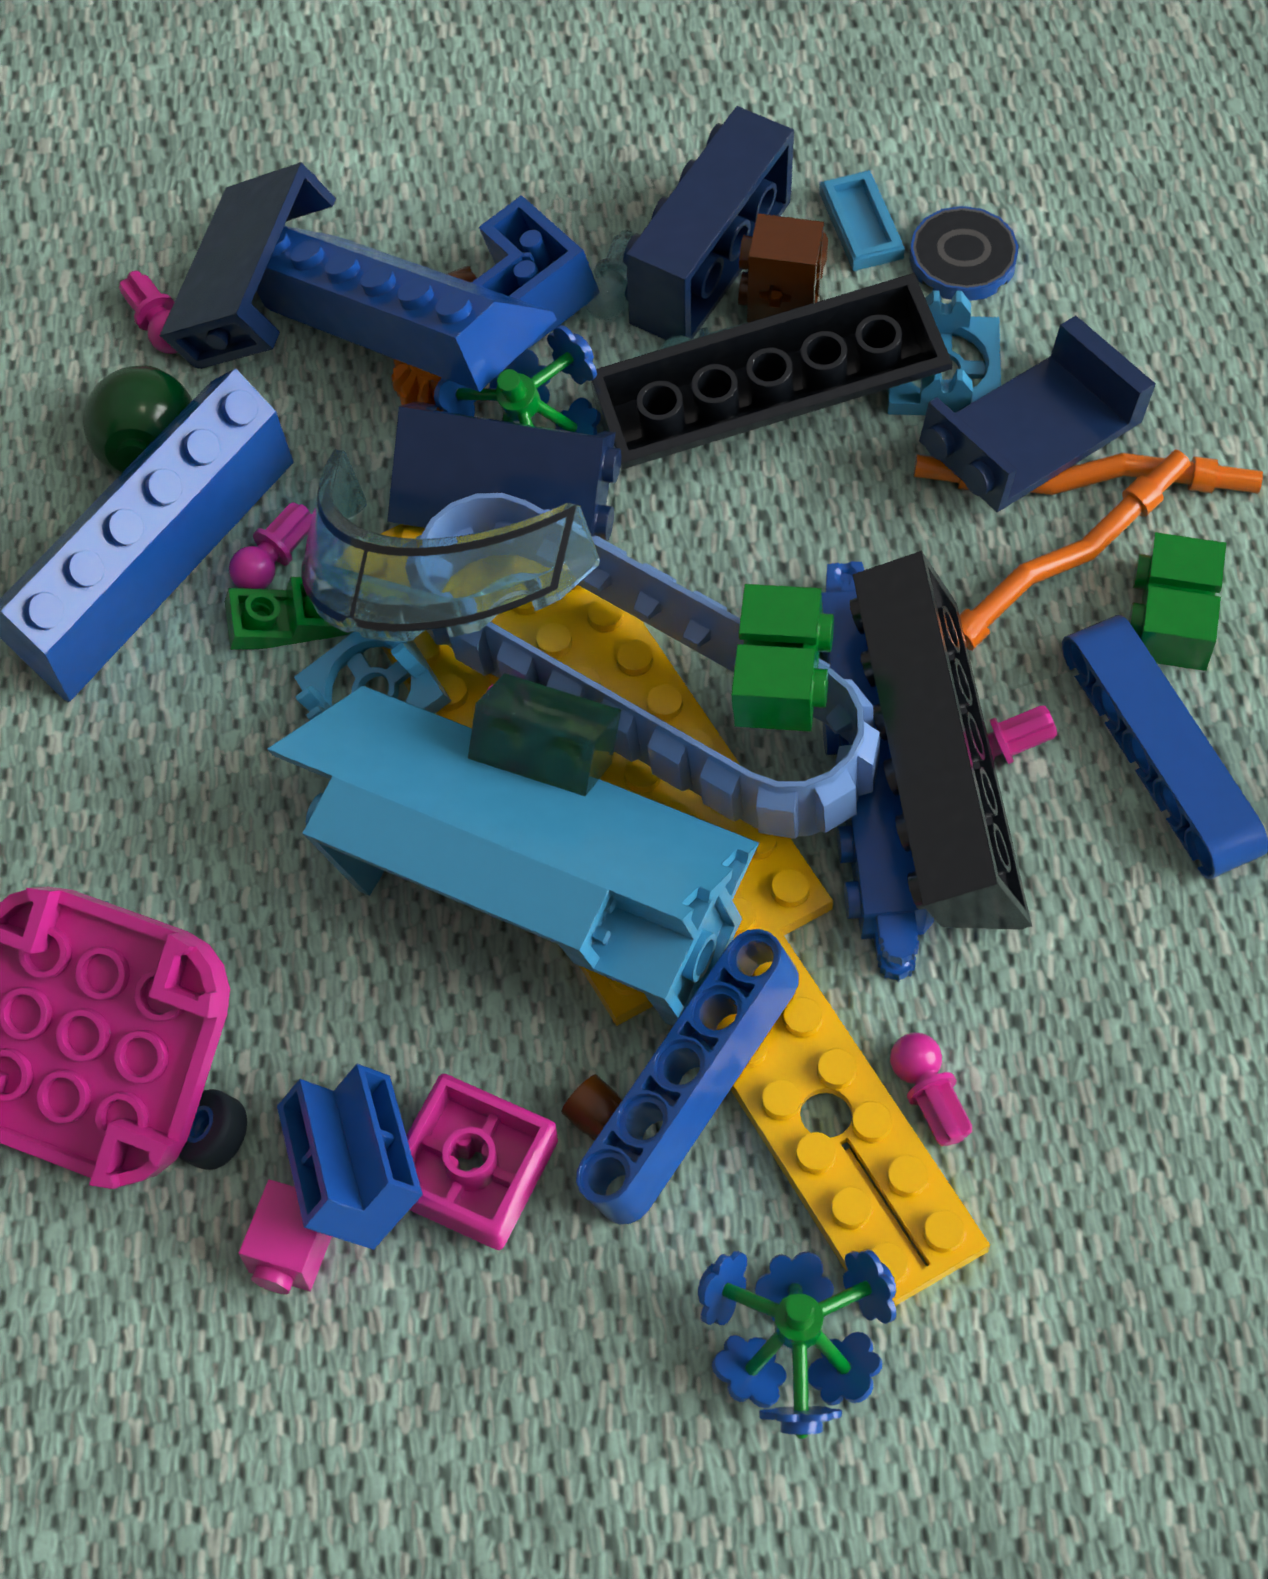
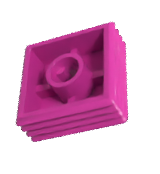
M448 1074L439 1075L406 1135L423 1194L410 1208V1211L495 1250L503 1249L558 1143L556 1124L547 1118ZM475 1152L481 1153L483 1165L480 1168L473 1167L470 1171L461 1170L459 1157L470 1160Z

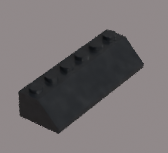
M911 273L597 368V377L591 381L596 410L601 413L600 422L603 430L616 432L614 448L621 449V469L623 470L952 369V361L915 273Z
M922 551L852 574L857 598L850 600V610L857 630L861 635L865 634L868 650L861 652V662L869 684L877 688L880 703L873 705V719L877 730L880 732L881 739L883 741L888 740L891 758L884 760L883 765L892 793L895 796H900L903 814L895 817V823L903 848L906 852H912L915 871L908 873L907 879L916 907L919 910L925 908L941 927L1013 930L1031 927L1030 914L956 601Z

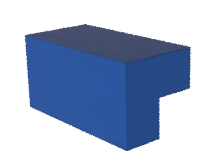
M356 1064L334 1091L299 1079L277 1105L304 1228L374 1250L423 1194L390 1075Z

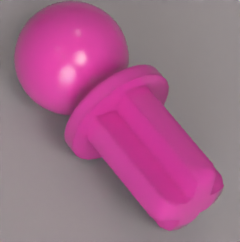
M137 270L129 272L127 278L120 282L119 289L135 312L134 320L140 329L147 331L149 341L155 349L165 354L178 353L160 337V333L173 307V299L167 294L160 293L147 275H142Z
M290 503L266 529L259 528L253 533V539L257 546L241 548L232 556L229 564V574L231 580L238 588L265 589L274 579L276 571L274 562L278 561L282 565L287 566L292 561L291 552L316 525V519L309 509L302 504Z
M1040 705L998 723L996 717L990 719L993 732L987 734L993 760H995L996 756L1003 754L1007 763L1011 764L1014 762L1013 755L1054 739L1057 736V728L1050 711L1046 706Z
M909 1033L899 1038L892 1047L890 1063L894 1073L901 1080L915 1084L907 1093L909 1103L919 1106L939 1145L944 1147L961 1142L972 1132V1124L953 1089L957 1082L954 1074L950 1072L938 1074L942 1064V1053L939 1045L933 1038L923 1033Z

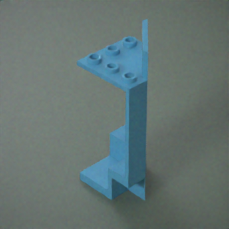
M366 686L360 687L267 748L277 758L330 779L324 793L318 794L311 802L306 814V827L302 834L358 891L370 896L382 874L386 871L559 944L574 964L643 992L668 1025L674 1026L723 952L732 942L742 921L733 898L759 842Z

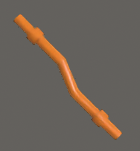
M1174 450L1147 477L1138 476L1122 492L1123 500L1083 539L1020 564L973 610L965 609L959 614L967 649L973 651L990 634L988 627L1031 585L1094 560L1139 515L1146 517L1164 500L1162 493L1191 466L1187 456L1179 450Z
M1119 453L1071 466L1030 493L1055 495L1122 476L1147 477L1165 458ZM916 455L914 477L958 483V489L969 490L965 483L940 460L932 456ZM1194 456L1190 462L1191 466L1173 482L1188 484V490L1213 493L1215 488L1258 494L1262 486L1263 472L1221 466L1217 459Z

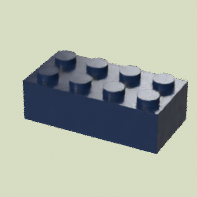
M739 106L734 108L723 124L718 123L714 126L708 137L705 149L696 160L691 159L687 162L681 173L679 184L669 197L663 196L658 201L650 223L641 234H634L625 248L623 263L627 265L625 300L628 301L629 324L676 345L690 341L695 337L743 270L739 269L741 242L743 235L753 236L757 213L781 216L791 202L794 129Z

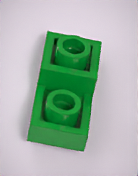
M290 577L286 590L228 588L224 601L230 650L267 649L351 634L355 627L354 619L346 618L343 622H339L320 611L307 596L301 577ZM305 577L309 589L321 603L349 617L351 611L350 592L342 578Z

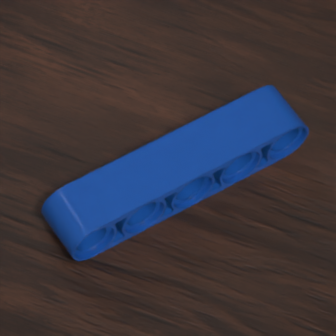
M1115 615L1065 636L1062 640V652L1067 666L1070 670L1077 669L1079 674L1074 677L1099 716L1105 714L1109 721L1104 723L1130 763L1136 761L1140 767L1135 772L1160 811L1162 812L1167 809L1170 817L1166 818L1191 859L1193 861L1199 859L1203 865L1198 867L1202 876L1206 879H1213L1265 856L1268 853V837L1261 820L1129 621L1122 615Z
M761 929L747 930L732 940L581 1160L576 1175L579 1191L609 1221L617 1224H631L641 1219L650 1210L794 996L799 985V973L778 939L770 932ZM772 962L771 967L765 973L759 976H752L760 965ZM737 1014L734 1021L728 1027L716 1030L723 1018ZM700 1067L697 1076L692 1081L680 1084L682 1077L687 1071ZM663 1121L660 1130L655 1136L643 1140L646 1130L652 1124ZM625 1175L623 1185L618 1191L611 1195H606L609 1184L614 1179Z

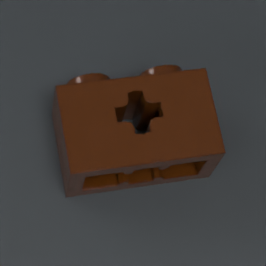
M757 213L753 236L743 235L739 255V269L748 270V272H742L738 294V305L747 306V323L818 302L824 222Z

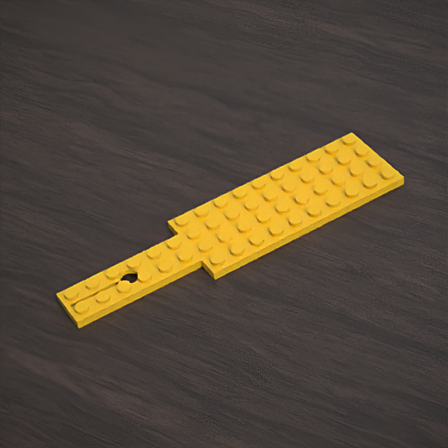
M399 524L364 542L390 547L413 548L416 537L420 536L425 528ZM355 547L330 557L333 570L338 578H342L345 582L352 600L364 550ZM368 552L356 604L365 621H369L388 606L397 614L403 624L421 623L410 592L412 583L407 570L410 556H393ZM516 554L489 555L472 561L450 578L442 593L451 592L459 604L475 613H479L524 598L550 586L554 571L536 561ZM561 575L556 590L517 608L485 618L740 765L640 619ZM427 630L408 631L452 700L435 714L496 738L499 728L491 704L488 702L486 691L493 684L497 687L499 696L503 697L497 682L501 679L493 674L482 675L455 658L453 649L449 645H437ZM382 647L392 665L397 662L390 652L392 649ZM409 677L407 680L403 682L409 692L411 688V677ZM529 702L534 719L540 721L543 725L545 735L542 739L540 750L535 754L759 842L733 898V902L742 917L734 938L747 930L761 929L770 932L778 939L795 964L799 973V985L794 996L730 1090L845 1271H848L845 1264V1255L852 1251L859 1253L865 1249L873 1251L880 1261L888 1267L894 1277L896 1294L892 1300L896 1306L987 1253L990 1248L989 1242L784 937V935L822 916L833 908L832 898L791 838L758 833L757 828L741 819L735 822L703 804L702 797L690 789L685 791L677 789L653 775L651 767L638 759L632 762L602 745L600 737L588 730L580 732L552 716L551 708L541 702L534 704ZM772 962L760 965L752 976H759L765 973L771 967ZM579 966L616 1026L653 1007L643 992ZM737 1014L723 1018L716 1030L728 1027L734 1021ZM829 1093L843 1099L849 1106L852 1114V1121L849 1127L842 1134L831 1138L823 1133H811L802 1123L800 1111L809 1098L817 1094ZM846 1142H848V1144L850 1145V1147H851L852 1150L854 1151L855 1155L857 1156V1158L859 1159V1161L861 1162V1164L863 1165V1167L865 1168V1170H866L867 1173L869 1174L870 1178L872 1179V1181L874 1182V1184L876 1185V1187L878 1188V1190L880 1191V1193H881L882 1196L884 1197L885 1201L887 1202V1204L889 1205V1207L891 1208V1210L893 1211V1213L895 1214V1216H896L897 1219L899 1220L900 1224L902 1225V1227L904 1228V1230L906 1231V1233L908 1234V1236L910 1237V1239L912 1240V1242L914 1243L915 1247L917 1248V1250L919 1251V1253L921 1254V1256L923 1257V1259L925 1260V1262L927 1263L928 1266L925 1265V1263L923 1262V1260L921 1259V1257H920L919 1254L917 1253L916 1249L914 1248V1246L912 1245V1243L910 1242V1240L908 1239V1237L906 1236V1234H905L904 1231L902 1230L901 1226L899 1225V1223L897 1222V1220L895 1219V1217L893 1216V1214L891 1213V1211H890L889 1208L887 1207L886 1203L884 1202V1200L882 1199V1197L880 1196V1194L878 1193V1191L876 1190V1188H875L874 1185L872 1184L871 1180L869 1179V1177L867 1176V1174L865 1173V1171L863 1170V1168L861 1167V1165H860L859 1162L857 1161L856 1157L854 1156V1154L852 1153V1151L850 1150V1148L847 1149V1150H844V1148L842 1147L843 1144H845Z

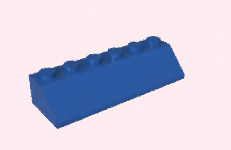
M287 226L283 227L256 290L263 305L272 312L478 392L557 321L554 312L335 235Z
M236 368L211 381L0 598V638L65 701L70 702L294 463L276 410Z

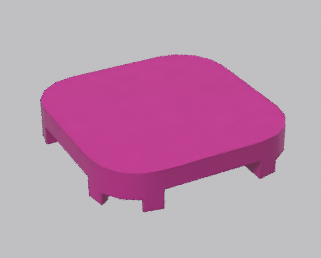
M50 886L31 887L12 893L0 902V1143L91 1178L90 1186L115 1189L155 1177L174 1163L188 1140L228 1013L230 996L228 978L224 964L211 946L186 930L71 889Z

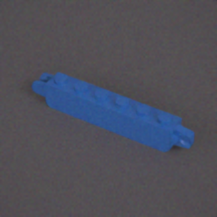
M854 561L845 564H827L826 591L822 592V613L834 614L832 650L831 652H823L824 661L829 663L830 668L843 679H852L872 705L879 704L877 688L869 684L861 662V652L868 650L865 634L861 635L857 630L850 610V600L857 598L852 574L863 571L862 562ZM873 719V728L877 730ZM823 723L825 754L837 755L839 746L850 744L840 734H835L829 725ZM880 737V760L873 792L859 797L856 803L857 814L845 821L846 826H837V848L840 863H851L853 881L844 882L847 919L859 920L861 939H874L880 974L883 973L885 979L890 978L900 982L901 979H905L907 976L911 977L912 971H915V954H918L919 949L918 935H923L934 923L935 919L925 908L919 910L916 907L910 893L907 875L915 871L912 852L905 851L898 836L895 817L903 814L900 796H895L892 793L885 776L883 762L891 758L888 740L883 741Z

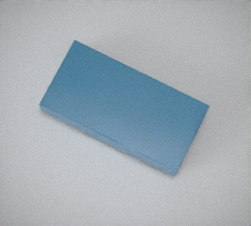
M870 170L820 182L819 194L853 271L904 259L905 247Z

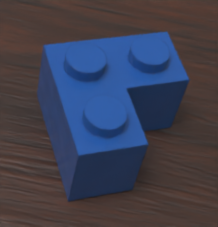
M522 195L479 226L495 265L472 283L553 311L557 321L526 349L532 347L601 294L584 250Z

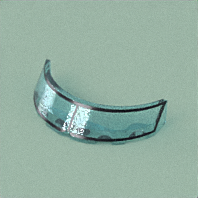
M334 449L327 460L320 478L302 560L301 578L305 592L313 603L316 612L332 626L344 632H359L362 637L369 639L413 641L423 631L446 627L450 637L480 631L498 614L531 601L535 611L540 610L562 599L599 566L600 559L582 509L579 505L565 503L537 516L507 526L455 537L411 539L390 537L367 531L349 521L366 507L367 501L346 452Z

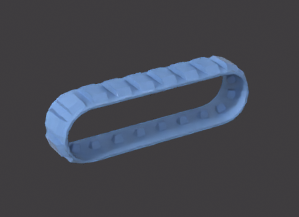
M477 493L451 502L432 517L423 533L416 537L413 548L448 546L481 540L523 528L551 517L556 513L549 509L543 510L525 499L505 493ZM563 518L520 537L482 548L441 555L410 556L407 564L408 574L412 583L410 592L420 622L447 620L475 614V612L459 604L451 592L442 593L450 578L472 561L489 555L516 554L536 561L554 571L566 519ZM572 523L561 576L734 672L737 644H743V640H739V617L728 612L727 607L698 591L691 592L677 584L676 579L647 563L641 564L627 556L624 550L598 536L592 537L578 529V525ZM485 618L465 624L427 630L437 645H449L453 649L455 658L482 675L493 674L499 679L509 677L521 679L525 683L526 694L530 703L541 702L551 708L552 716L580 732L588 730L600 737L601 744L631 762L637 759L651 767L653 775L681 791L690 789L702 797L703 804L734 822L739 819L757 828L758 833L796 839L797 836H811L821 831L826 833L856 815V803L859 797L873 792L880 760V732L873 728V705L852 679H843L830 668L829 663L820 658L818 669H828L826 708L814 707L813 717L829 725L835 734H840L850 745L839 746L836 766L829 772L805 781H776L749 771Z

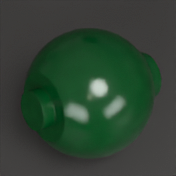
M130 366L116 370L104 377L95 386L86 402L83 427L87 443L95 457L106 468L121 475L193 400L185 387L177 379L156 367Z

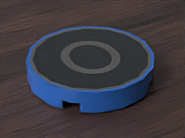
M967 206L941 209L924 218L914 230L909 262L917 280L921 284L923 280L933 290L939 291L942 298L952 300L956 291H962L969 301L986 299L997 293L998 287L1004 285L1006 281L1008 284L1014 276L1019 246L1014 231L1002 218L980 208Z

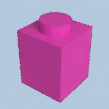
M268 1179L240 1248L239 1255L248 1272L253 1274L251 1280L256 1285L279 1294H289L292 1286L311 1292L332 1236L304 1228L295 1187Z

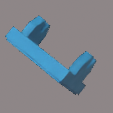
M933 290L925 299L951 360L958 365L959 369L956 370L953 378L942 380L941 373L925 377L921 380L920 388L912 382L889 388L888 414L926 415L928 403L937 397L956 413L1000 387L999 317L971 316V302L962 291H956L952 301L944 304L941 302L940 292ZM952 336H960L973 343L982 353L984 361L963 360L959 354L952 351ZM971 379H982L977 386L973 387Z
M388 606L369 620L370 622L403 624L397 614ZM358 628L294 676L302 690L295 697L300 704L308 709L309 713L306 716L309 720L333 706V683L338 672L346 665L355 677L351 693L365 686L370 679L382 676L387 678L389 683L387 695L398 699L399 685L411 677V688L405 701L406 703L435 714L452 701L408 631L391 632ZM386 647L392 649L390 652L397 662L387 669L371 667L363 653L369 648Z

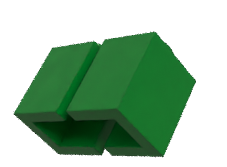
M1155 532L1149 555L1138 554L1133 588L1143 590L1142 604L1132 603L1129 623L1157 664L1202 671L1207 670L1217 640L1221 597L1215 596V593H1220L1222 588L1226 553L1225 542Z
M758 584L744 585L739 626V640H743V644H737L731 693L735 727L812 731L814 707L826 708L828 691V669H818L819 653L831 652L834 628V614L822 613L821 588Z

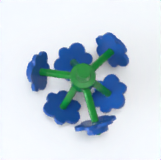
M559 325L554 329V332L547 336L548 344L553 349L552 357L554 360L549 365H539L537 355L532 350L525 349L490 382L489 388H483L480 392L441 377L434 391L436 406L443 410V412L474 416V402L497 401L503 410L502 421L512 423L519 421L520 424L533 426L531 417L539 413L553 422L557 430L596 435V426L600 422L601 413L592 408V403L588 399L578 398L570 405L568 411L562 410L558 412L547 404L550 399V393L546 386L551 381V378L560 371L570 374L572 379L579 385L597 377V370L593 364L594 356L592 349L582 336L572 333L564 325Z
M869 1249L859 1253L852 1251L845 1255V1264L848 1271H845L843 1275V1283L846 1290L833 1295L834 1287L831 1280L822 1276V1261L816 1254L811 1252H801L792 1260L784 1254L774 1256L769 1265L771 1273H766L759 1277L755 1284V1293L745 1290L747 1283L746 1278L743 1276L747 1267V1256L740 1251H734L730 1256L726 1254L720 1255L715 1263L707 1267L700 1279L698 1297L700 1304L704 1305L701 1311L702 1322L708 1325L713 1323L725 1325L735 1311L736 1302L771 1316L774 1321L775 1332L768 1340L754 1337L746 1342L742 1337L732 1335L725 1341L724 1350L718 1352L713 1358V1372L717 1378L727 1383L728 1393L734 1400L744 1402L750 1399L755 1405L762 1408L773 1406L779 1398L778 1387L785 1382L787 1377L785 1369L775 1362V1354L783 1345L792 1349L794 1407H776L759 1411L760 1419L779 1421L781 1433L794 1434L799 1439H805L808 1434L822 1433L823 1421H831L833 1418L842 1417L841 1409H830V1407L809 1406L808 1382L814 1389L821 1391L822 1400L831 1406L838 1405L844 1398L851 1403H860L866 1400L873 1390L874 1382L872 1377L881 1371L883 1362L879 1355L873 1352V1342L868 1335L863 1332H854L845 1337L841 1342L838 1339H829L822 1331L824 1316L853 1302L859 1303L861 1313L869 1321L877 1318L881 1323L888 1324L895 1320L896 1307L892 1300L896 1294L894 1277L888 1267ZM815 1345L821 1352L822 1357L816 1359L808 1368L807 1349Z

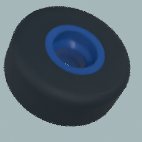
M204 1090L188 1140L178 1157L188 1164L205 1170H214L229 1162L238 1152L246 1135L247 1114L241 1102L220 1090Z

